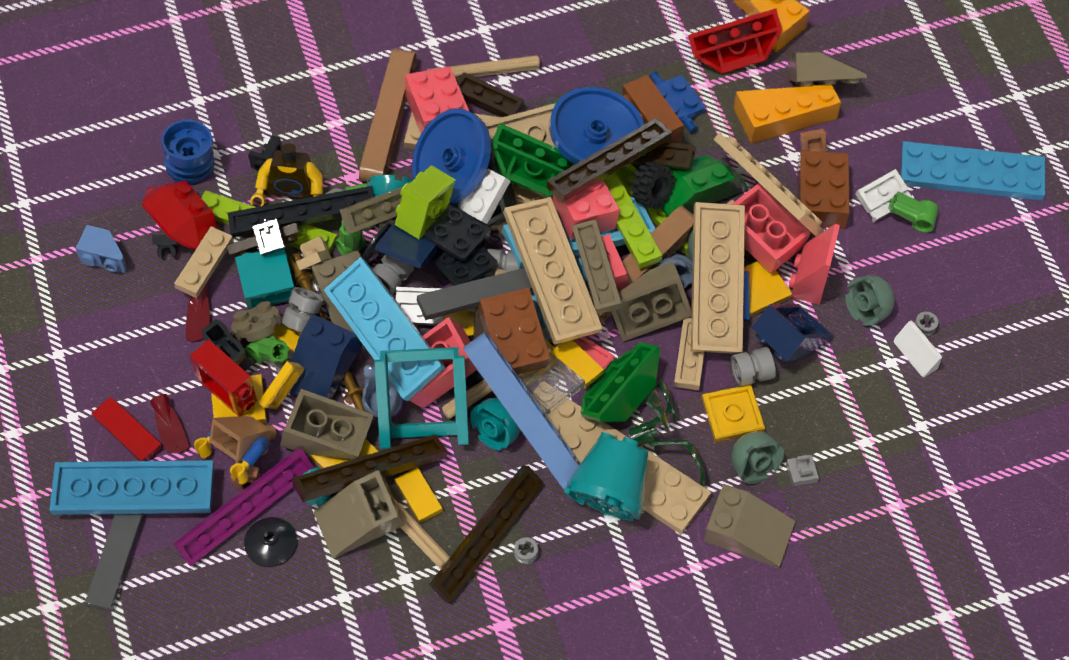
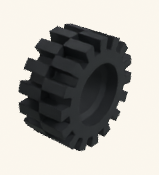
M653 161L651 163L646 162L645 166L641 165L639 167L641 171H636L634 174L637 178L632 179L631 183L634 186L631 187V191L634 193L631 195L635 198L636 202L652 209H658L659 206H664L663 201L668 202L670 200L668 195L672 196L673 191H671V188H675V183L672 181L676 179L673 175L674 172L670 168Z

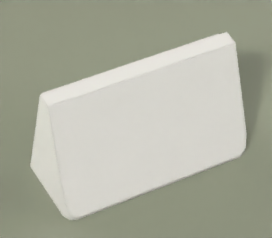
M909 321L895 337L894 344L922 377H926L938 370L942 356L913 321Z

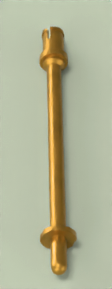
M293 254L296 261L302 259L300 254ZM290 255L287 261L293 274L292 280L294 284L314 291L310 284L312 279L311 272L307 269L300 271L297 263L293 261ZM322 308L320 309L319 313L314 314L320 318L327 320ZM348 370L343 378L348 390L344 396L345 402L353 403L355 408L366 412L362 403L363 387L357 388L352 374Z

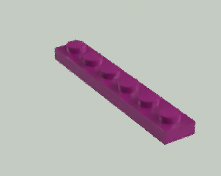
M297 448L174 542L173 545L186 564L192 566L293 488V477L304 474L313 469L314 466L304 451Z

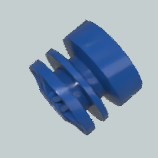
M180 120L168 126L162 134L161 142L167 174L175 181H187L188 184L201 182L209 177L215 163L213 138L209 128L195 120Z

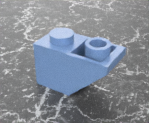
M86 225L75 248L80 262L88 266L104 267L111 272L119 271L126 273L127 266L124 257L110 230Z

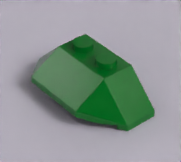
M499 123L491 142L501 176L509 179L511 183L545 198L554 195L546 187L547 180L575 165L567 160L556 147L502 123Z
M703 155L694 159L691 171L670 169L674 172L673 175L676 179L672 181L675 183V188H671L673 194L672 196L668 195L670 200L668 202L663 201L664 206L660 208L667 217L680 206L685 207L691 212L694 210L696 202L715 203L744 192L749 187L736 170L719 160Z
M639 342L634 346V349L625 352L611 362L604 371V374L595 381L582 397V417L599 422L627 421L656 385L660 348L655 345Z

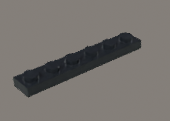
M372 186L228 212L230 234L233 238L255 234L253 226L259 225L261 220L267 218L277 219L282 224V227L293 223L305 225L342 218L340 209L374 197Z

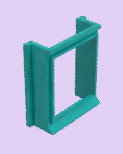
M459 347L380 351V360H374L380 448H391V438L424 437L434 434L436 436L458 435V445L468 444L464 356H459ZM453 359L456 421L392 424L388 362Z

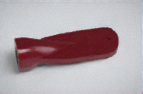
M207 283L197 298L191 296L186 317V339L188 342L203 340L202 330L210 324V308L207 298L209 285Z
M161 394L153 397L150 403L155 410L156 424L165 450L173 454L186 452L190 447L177 414L170 406L169 396Z

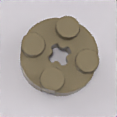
M264 301L247 311L240 310L233 315L234 321L231 329L238 341H241V338H246L248 342H253L275 332L273 327L277 323L280 326L282 318L276 307L271 306L269 301Z

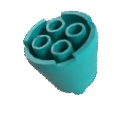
M601 432L599 438L568 481L564 494L580 505H584L586 501V505L600 510L599 513L627 521H633L634 518L640 520L644 504L649 451L637 447L638 442L633 439L624 437L621 441L615 439L616 437L609 433Z

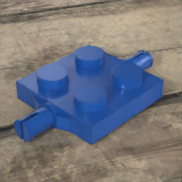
M658 71L652 72L649 76L650 79H652L689 133L697 132L698 127L692 119L704 114L706 106L684 76L680 75L670 80H663Z

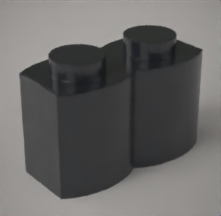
M215 319L202 330V336L205 341L209 339L244 371L253 365L251 355L224 323Z

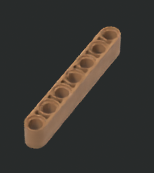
M394 48L391 51L360 165L359 181L367 182V179H370L371 176L387 175L407 100L405 96V74L414 73L416 65V52Z
M683 206L678 207L651 233L662 254V260L671 257L688 240L693 230L694 214ZM631 253L622 261L627 272L629 285L649 270L654 269L658 264L655 263L639 269ZM626 287L617 290L618 293L621 292V291H622L623 289H625ZM590 292L589 295H590L591 300H592V302H593V305H594V307H595V304H594V301H593V298H592V294H591V292ZM612 312L598 314L600 323L602 324L610 317Z

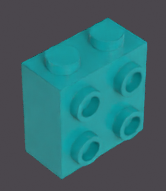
M285 250L262 256L259 251L235 257L248 310L264 301H269L271 305L289 301L294 285Z

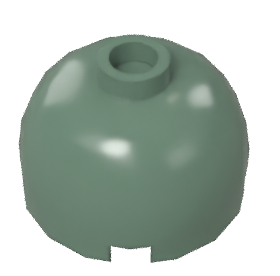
M866 275L854 278L848 283L847 287H850L849 294L845 295V301L851 316L856 321L860 318L864 322L862 325H874L883 321L891 314L895 305V296L890 284L884 278Z
M753 431L740 437L734 444L730 457L731 464L736 474L746 483L757 484L769 478L765 474L769 473L772 469L776 472L783 461L784 450L779 445V442L767 433Z

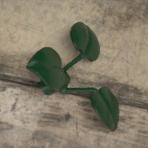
M661 379L657 387L662 390L667 402L666 411L656 389L652 390L646 404L658 416L649 422L628 429L630 437L638 442L637 447L650 444L651 448L655 446L684 445L692 454L700 470V485L704 487L705 467L693 442L690 443L689 440H655V438L659 437L656 424L662 422L666 432H668L670 428L667 416L672 413L675 420L679 418L676 403L668 386Z

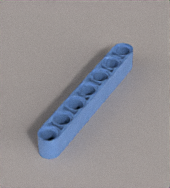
M486 332L482 333L464 346V351L565 490L568 481L581 464L491 337Z

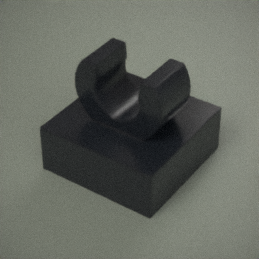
M152 235V245H160L157 249L158 257H163V250L166 247L170 248L171 257L177 256V249L174 245L181 244L170 239L167 235Z

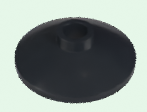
M392 224L385 225L367 246L362 258L368 264L379 256H385L384 253L375 250V247Z
M268 517L255 522L248 529L244 539V548L247 556L255 564L263 567H276L287 562L295 553L297 535L292 525L287 521L277 517ZM267 536H274L272 541L265 540Z

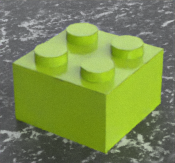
M432 165L424 172L420 171L412 182H407L401 189L400 195L402 198L395 211L397 214L395 225L420 239L435 220L448 208L456 179Z

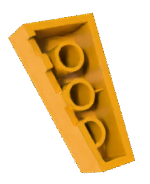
M733 0L740 10L743 9L747 13L748 17L777 9L783 31L773 47L776 53L807 27L810 10L796 0Z
M832 85L736 91L734 111L750 143L754 144L836 120L841 101Z

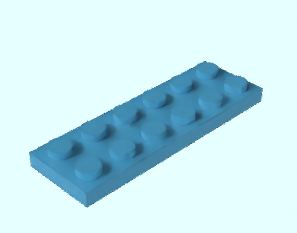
M902 142L900 176L906 186L1043 201L1045 197L1044 156Z
M213 460L55 462L49 510L52 515L211 513L214 462Z

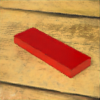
M112 397L108 398L91 413L98 423L140 461H148L163 448L162 444Z

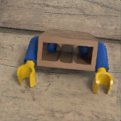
M251 416L212 418L211 431L207 433L208 437L197 439L194 443V448L201 458H206L211 455L212 449L210 444H213L235 461H243L242 463L234 464L230 468V474L233 480L238 478L239 484H244L249 478L246 471L247 468L252 467L261 455L268 452L270 440L276 438V429L273 425L265 426Z

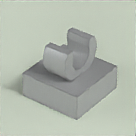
M812 455L787 459L786 467L792 487L818 482L819 477Z

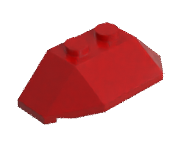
M775 8L688 34L687 36L693 57L722 74L766 61L783 30L777 9Z
M187 181L168 182L147 188L141 206L170 239L185 247L194 249L195 252L209 228L214 227L217 229L213 211Z

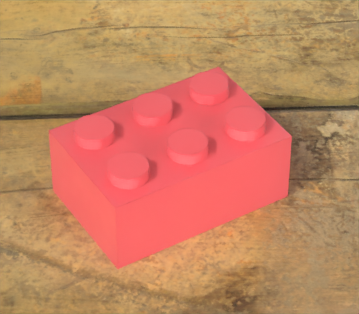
M450 66L405 74V96L420 134L431 120L444 111L450 109L469 111Z
M760 183L731 204L745 205L744 248L771 274L799 252L808 241L811 232Z
M447 317L422 336L431 348L459 347V356H464L465 378L477 370L464 351V346L471 342L464 328L450 317ZM453 359L440 360L446 368L409 401L424 409L453 388Z

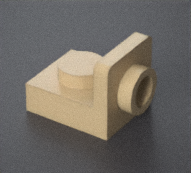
M320 236L301 244L300 249L304 258L296 261L301 271L331 259L323 238Z

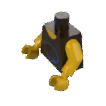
M284 144L281 147V151H275L273 158L267 159L260 167L255 185L257 191L251 197L250 204L253 205L254 198L259 197L262 200L261 206H263L266 202V197L263 194L264 190H267V194L300 198L322 195V173L310 161L307 153L296 152V147L293 144Z

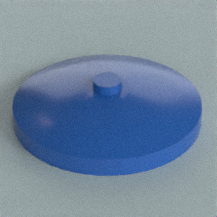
M582 87L566 93L557 101L550 116L549 132L557 150L567 160L577 164L643 126L644 122L636 107L620 94L599 87Z
M450 109L440 113L431 120L421 133L415 146L412 159L413 180L420 171L424 172L432 165L456 179L449 205L467 198L482 181L490 160L491 139L488 128L483 120L476 114L464 109Z

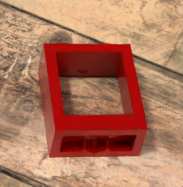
M209 339L189 356L197 380L233 413L241 416L244 412H248L254 407L258 400L251 376Z

